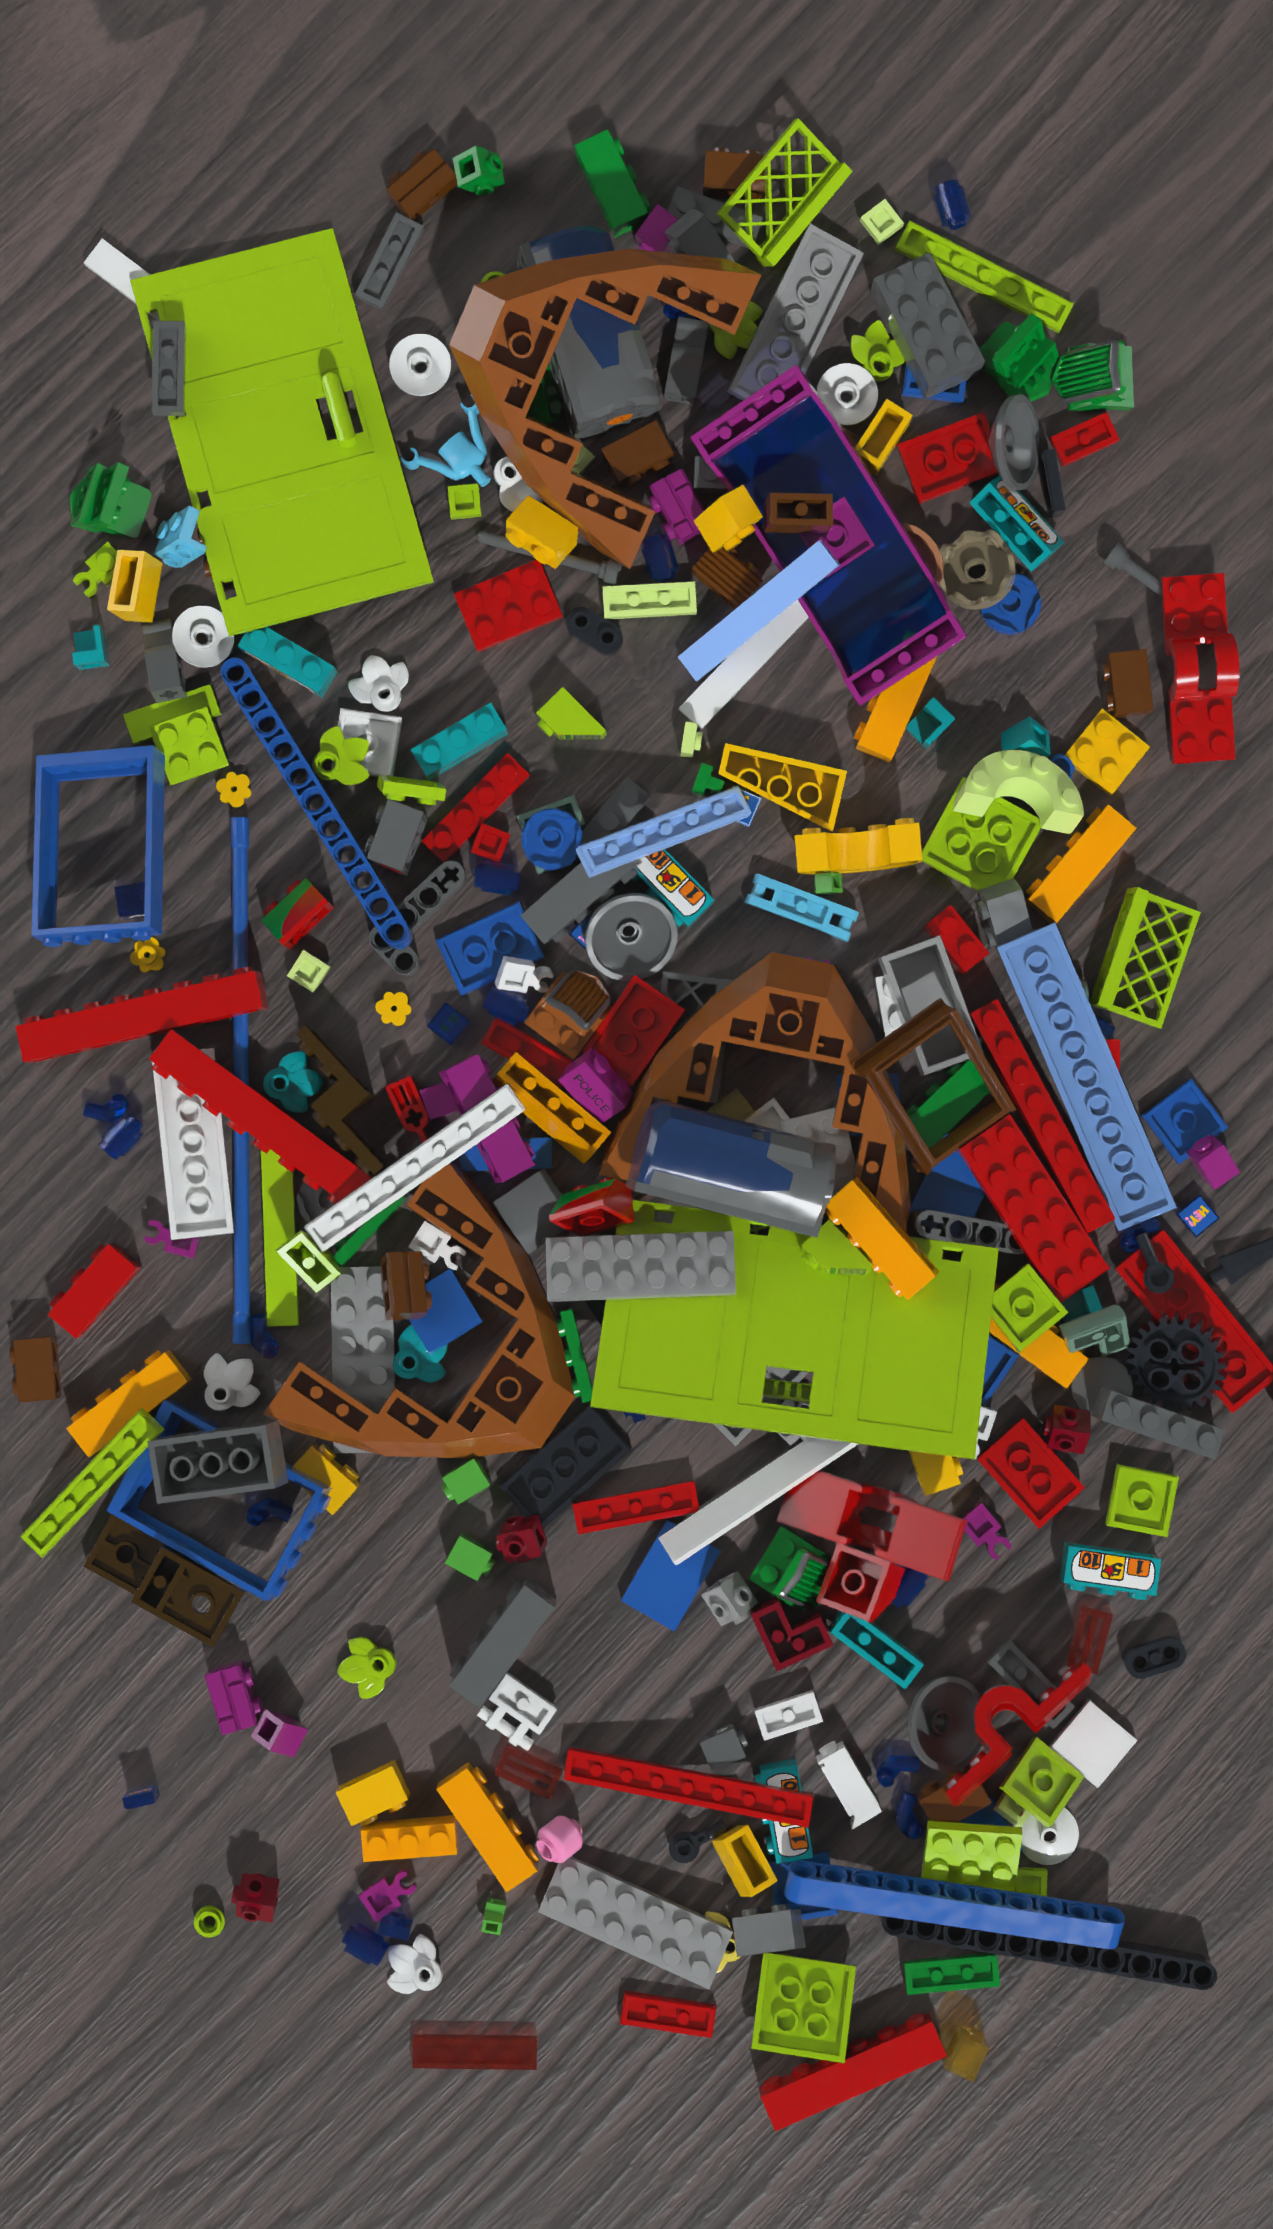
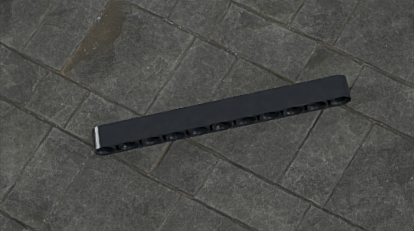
M879 1916L884 1931L889 1935L1198 1990H1208L1217 1981L1215 1967L1206 1956L1198 1953L1119 1940L1118 1946L1114 1949L1085 1946V1951L1082 1955L1073 1956L1071 1955V1950L1076 1946L1075 1944L1055 1942L1051 1950L1043 1951L1040 1949V1945L1044 1941L1042 1939L1024 1937L1021 1944L1013 1946L1009 1944V1940L1013 1935L993 1933L990 1939L981 1940L978 1938L981 1930L963 1928L959 1934L952 1935L948 1933L949 1926L932 1923L928 1929H919L917 1927L918 1921L901 1919L899 1923L890 1924L886 1921V1916ZM1105 1951H1116L1113 1960L1109 1962L1101 1960ZM1139 1955L1146 1956V1962L1142 1966H1132L1135 1957ZM1168 1961L1177 1962V1966L1173 1971H1163V1967ZM1206 1966L1207 1972L1203 1977H1194V1972L1198 1967Z

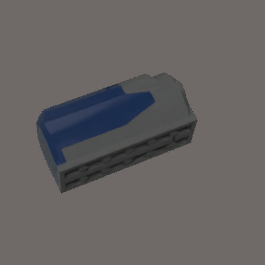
M591 225L577 226L555 232L541 239L520 244L516 266L518 270L545 261L615 250L610 235L606 231ZM577 298L548 365L572 436L582 439L596 434L614 433L625 429L660 410L662 404L654 382L653 368L638 321L634 325Z
M668 1101L656 1102L647 1109L636 1140L626 1187L636 1192L818 1238L823 1215L834 1189L836 1146Z

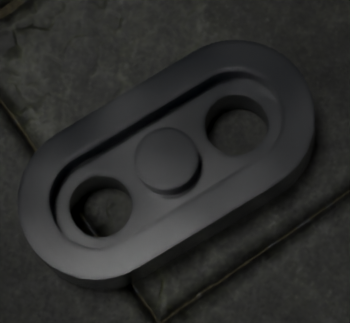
M577 607L569 612L566 626L572 637L605 656L614 655L621 649L623 634L615 624L586 607ZM579 617H584L587 620V624L584 627H579L576 625V620ZM609 633L614 639L611 643H604L602 636Z
M1161 1637L1130 1648L1124 1656V1666L1133 1677L1145 1679L1181 1666L1186 1658V1649L1175 1637ZM1168 1646L1173 1647V1654L1169 1657L1164 1656V1649ZM1138 1656L1144 1657V1663L1141 1666L1134 1665V1660Z

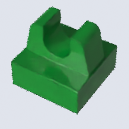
M702 763L691 796L702 800L705 791L718 794L722 792L725 781L712 777L713 767Z

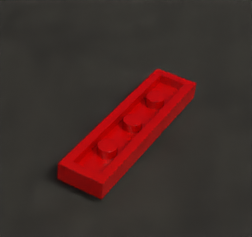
M507 753L422 840V843L443 863L448 861L480 828L481 823H485L530 777V774Z
M694 1480L572 1503L578 1535L696 1513L700 1510Z

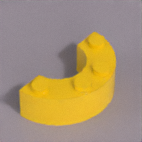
M902 818L895 820L896 825H889L887 827L886 824L868 826V831L856 832L854 827L837 829V833H821V828L803 829V835H795L798 873H854L898 868L920 863L923 860L919 822L914 823V818Z

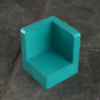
M100 624L93 625L94 630L75 632L73 635L76 652L72 653L73 664L79 670L110 666L105 629Z
M933 697L907 724L906 730L927 749L954 722L955 718Z
M1029 716L1001 734V750H1022L1047 757L1051 755L1049 731Z
M1087 1284L1061 1303L1068 1311L1062 1317L1064 1323L1102 1309L1095 1288L1090 1284Z

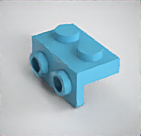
M187 506L179 513L175 512L167 521H162L156 533L159 541L154 555L163 559V562L171 567L182 568L204 554L207 547L191 539L200 511Z

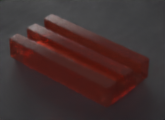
M1081 1605L1066 1662L1067 1667L1071 1668L1073 1665H1076L1079 1668L1082 1664L1087 1663L1098 1618H1103L1091 1666L1087 1665L1092 1670L1091 1673L1098 1674L1113 1617L1112 1613ZM1088 1615H1091L1080 1661L1078 1663L1075 1661L1080 1646L1082 1634L1084 1631L1086 1619Z
M507 1744L494 1771V1775L550 1800L563 1769ZM509 1754L553 1774V1778L508 1758ZM504 1765L548 1784V1790L504 1770Z

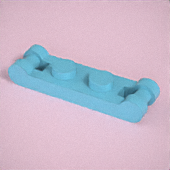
M755 873L752 881L754 887L751 894H747L746 904L831 935L839 940L849 941L851 924L853 921L856 922L859 912ZM766 888L775 891L771 901L763 899ZM832 914L841 917L837 927L829 924Z

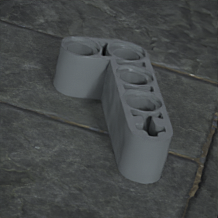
M446 861L441 864L397 905L400 912L406 910L414 912L415 920L410 925L412 933L418 930L466 883V872L458 862ZM447 870L452 872L458 870L459 872L456 875L459 880L455 883L452 880L448 881L444 885V888L448 891L443 894L439 886L433 882L438 879L440 884H442L447 879L445 874ZM428 889L435 890L438 895L436 902L432 905H424L421 902L422 893ZM396 926L390 931L392 940L396 941L403 937V927ZM374 927L369 935V942L372 948L399 975L405 977L414 975L420 967V959L417 953L409 945L404 949H394L390 946L385 948L379 947L376 943L379 932ZM402 954H410L413 957V965L408 970H400L397 966V960Z
M917 1209L910 1214L908 1219L910 1231L920 1237L999 1248L1001 1252L1012 1254L1024 1253L1018 1244L1013 1248L1010 1246L1009 1237L1011 1232L1001 1217L999 1222H993L934 1210ZM921 1220L938 1222V1229L920 1226ZM957 1220L961 1230L957 1236L953 1237L950 1234L949 1228ZM987 1226L990 1230V1236L987 1241L982 1242L979 1238V1232L983 1227Z

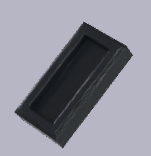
M1055 449L1044 450L1039 458L1048 513L1050 518L1060 517L1066 509Z

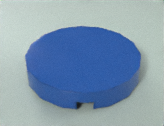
M1016 573L1015 581L1009 593L997 604L989 608L980 609L981 617L987 626L997 633L1005 635L1022 633L1030 628L1039 616L1042 604L1041 596L1031 579L1023 574Z
M557 808L543 809L534 814L525 823L521 834L522 848L527 859L536 867L547 871L561 870L570 866L579 857L576 849L578 846L583 845L582 830L578 822L568 812Z

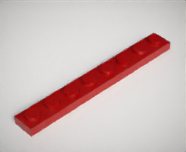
M574 1747L568 1749L564 1780L807 1828L810 1825L814 1799L813 1793Z

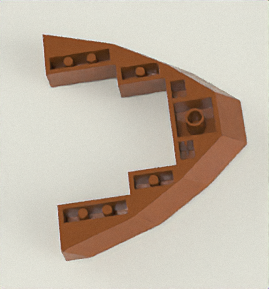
M628 248L545 261L475 284L449 344L482 418L527 486L560 516L576 525L578 532L598 551L629 569L656 511L646 503L572 471L583 445L581 440L529 417L527 413L577 298L635 325L647 296L650 295L735 335L761 274L730 259Z
M771 952L711 997L656 1054L607 1139L599 1175L627 1180L639 1130L645 1113L650 1106L656 1102L663 1101L678 1104L679 1096L706 1102L710 1101L722 1041L842 1065L844 1069L832 1127L862 1133L852 1180L858 1177L899 1226L907 1232L911 1197L904 1140L866 1079L856 1074L849 1064L874 1046L876 1041L871 1028L833 964ZM885 1069L881 1073L884 1076L887 1083L889 1084L893 1093L895 1094L889 1075L887 1073V1070Z
M450 1162L423 1181L406 1206L483 1258L466 1282V1285L515 1317L516 1320L447 1422L396 1387L377 1413L302 1361H299L264 1412L265 1416L274 1421L279 1420V1424L292 1431L383 1456L472 1458L538 1449L543 1446L575 1398L557 1323L527 1252L467 1172L454 1162Z

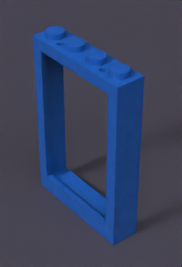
M154 745L36 756L32 936L41 941L44 946L60 947L62 942L88 945L91 944V940L100 939L103 942L117 943L121 941V938L127 937L145 941L150 940L151 936L162 935L165 755ZM147 774L144 921L56 928L60 782Z
M164 1400L155 1417V1420L165 1429L157 1438L177 1434L183 1421L201 1431L223 1428L175 1400ZM149 1448L129 1467L107 1511L267 1601L274 1599L275 1596L279 1597L283 1593L287 1585L285 1577L289 1569H294L302 1556L299 1550L303 1542L309 1541L315 1532L316 1525L314 1521L318 1514H322L329 1505L331 1497L328 1494L332 1488L285 1462L288 1479L314 1494L268 1581L138 1508L153 1480Z

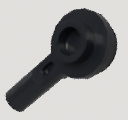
M1148 1233L1138 1235L1136 1240L1147 1264L1143 1274L1144 1285L1153 1293H1165L1174 1283V1273L1168 1265L1158 1261Z
M721 1820L697 1834L685 1831L676 1833L669 1842V1852L672 1858L679 1863L692 1862L697 1857L701 1845L728 1831L724 1821Z

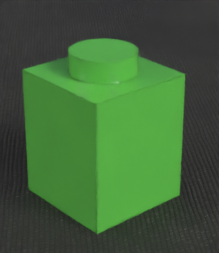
M472 1457L446 1473L442 1477L445 1483L441 1487L450 1501L455 1499L459 1505L490 1486L491 1480L477 1457Z
M461 1532L445 1564L478 1581L481 1574L487 1577L496 1560L491 1558L494 1551L492 1548Z

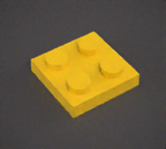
M1101 709L1064 756L1072 761L1077 771L1111 796L1150 746L1104 709Z

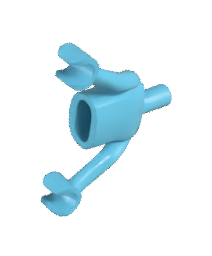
M461 402L462 409L468 415L470 431L475 444L461 431L451 437L438 452L449 466L420 456L415 448H410L415 455L412 461H405L401 456L402 463L410 470L417 469L421 465L453 480L463 479L471 474L481 487L486 486L491 480L480 467L487 455V448L478 423L477 414H479L476 403L472 407L467 408Z

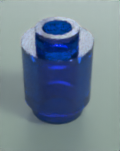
M949 180L935 187L936 194L934 200L942 226L949 227L950 230H957L966 226L967 220L971 218L972 214L964 187L959 185L958 180Z
M665 534L654 535L643 540V549L641 551L650 578L657 579L658 583L674 579L676 577L675 572L680 568L671 541L666 539Z
M486 861L485 864L478 863L474 887L481 888L482 892L511 896L512 890L518 891L520 872H515V865Z
M494 985L483 1004V1008L489 1010L488 1014L514 1027L517 1022L524 1023L531 1007L526 1005L527 998L513 991L497 989Z
M121 1114L102 1134V1140L98 1145L115 1160H118L120 1156L125 1157L144 1136V1133L141 1131L144 1125L132 1114H129L127 1117Z
M901 1566L905 1568V1572L896 1597L891 1603L897 1608H900L902 1605L908 1608L925 1588V1581L929 1576Z
M358 1923L356 1927L350 1925L341 1940L342 1943L346 1944L343 1951L368 1965L372 1963L378 1966L389 1947V1943L384 1941V1936L361 1923Z

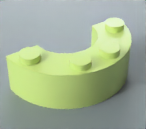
M1022 750L999 751L980 760L973 767L959 789L953 804V811L983 817L995 798L1013 796L1025 801L1035 810L1040 819L1041 829L1071 834L1084 816L1080 794L1069 776L1048 758Z

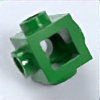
M474 146L453 157L459 188L473 192L478 196H486L493 193L495 188L505 184L502 171L503 163L499 154L486 150L484 147Z

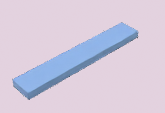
M819 540L678 656L679 660L695 681H699L840 566V563L825 543Z
M739 786L580 845L576 852L590 878L747 818L752 812Z

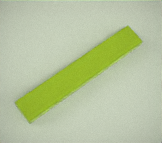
M910 220L895 248L896 252L912 260L930 253L940 274L1025 317H1028L1031 313L1041 318L1043 326L1057 333L1060 332L1074 305L1073 302Z
M271 1149L267 1154L261 1150L267 1326L299 1325L297 1272L276 1250L296 1234L294 1171L290 1172L277 1161L280 1156Z
M142 1407L20 1537L43 1558L148 1448L147 1441L156 1439L165 1429Z

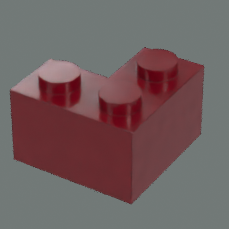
M774 1597L750 1609L752 1619L776 1671H780L834 1646L819 1612L790 1624L778 1597Z

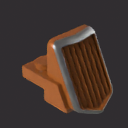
M571 970L567 973L563 971L527 1018L525 1024L568 1056L575 1059L611 1010V996L598 976L578 970Z

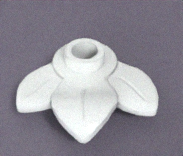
M509 457L502 458L495 464L493 476L496 483L500 486L499 498L504 507L514 512L528 495L540 503L545 502L527 486ZM506 467H511L514 470L513 478L506 477L504 473Z
M370 655L363 664V677L350 680L348 688L354 698L360 703H372L380 711H392L398 707L401 701V690L408 683V669L404 662H399L389 667L387 662L381 657ZM390 692L387 698H380L383 693Z
M218 1353L209 1359L204 1369V1379L208 1385L204 1396L207 1405L211 1409L224 1411L231 1406L243 1408L251 1405L258 1398L260 1391L249 1384L253 1375L251 1359H238L227 1364ZM217 1390H223L226 1393V1397L223 1400H217L214 1397V1393Z
M419 1934L413 1942V1946L396 1944L388 1948L389 1962L396 1971L387 1981L393 1990L402 1994H410L417 1989L424 1991L433 1990L441 1983L443 1974L440 1965L436 1962V1947L425 1935ZM424 1969L430 1973L428 1981L422 1977Z

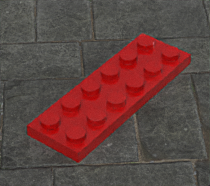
M1010 1114L1004 1115L957 1150L1038 1276L1060 1303L1110 1269Z
M1161 1229L1150 1238L1158 1261L1168 1265L1174 1273V1283L1168 1291L1157 1294L1148 1290L1144 1285L1143 1274L1147 1264L1140 1247L1115 1266L1114 1269L1152 1317L1154 1316L1159 1322L1164 1312H1166L1171 1320L1175 1312L1178 1311L1181 1320H1185L1190 1313L1192 1314V1323L1196 1324L1202 1318L1204 1320L1202 1326L1204 1330L1212 1326L1214 1327L1211 1336L1212 1338L1222 1337L1218 1348H1227L1228 1351L1222 1358L1230 1362L1227 1368L1224 1369L1228 1372V1376L1225 1380H1221L1224 1385L1220 1391L1215 1390L1216 1396L1227 1410L1233 1414L1273 1381V1365L1168 1234ZM1191 1343L1186 1344L1189 1350L1193 1352H1199V1349L1196 1345Z

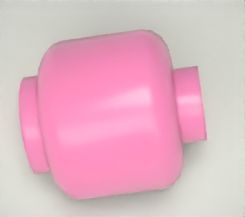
M556 1816L542 1827L537 1834V1849L541 1856L550 1862L563 1863L580 1850L583 1844L580 1824L566 1816Z

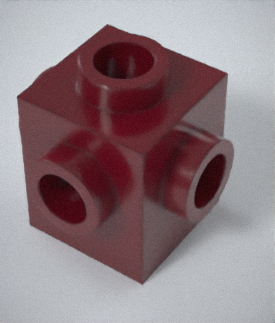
M1054 1405L1050 1417L1045 1416L1042 1427V1434L1047 1435V1448L1084 1454L1091 1435V1411Z
M539 1515L524 1518L521 1516L510 1517L505 1520L496 1536L497 1548L500 1553H503L506 1563L515 1561L518 1563L529 1562L534 1557L541 1556L548 1543Z
M243 1873L240 1885H234L231 1903L236 1904V1917H241L250 1922L259 1920L273 1923L279 1897L280 1879L270 1878L260 1873Z

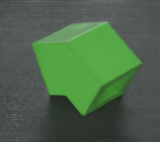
M842 873L815 874V895L842 893Z
M487 1897L481 1932L495 1935L501 1934L506 1907L505 1900Z

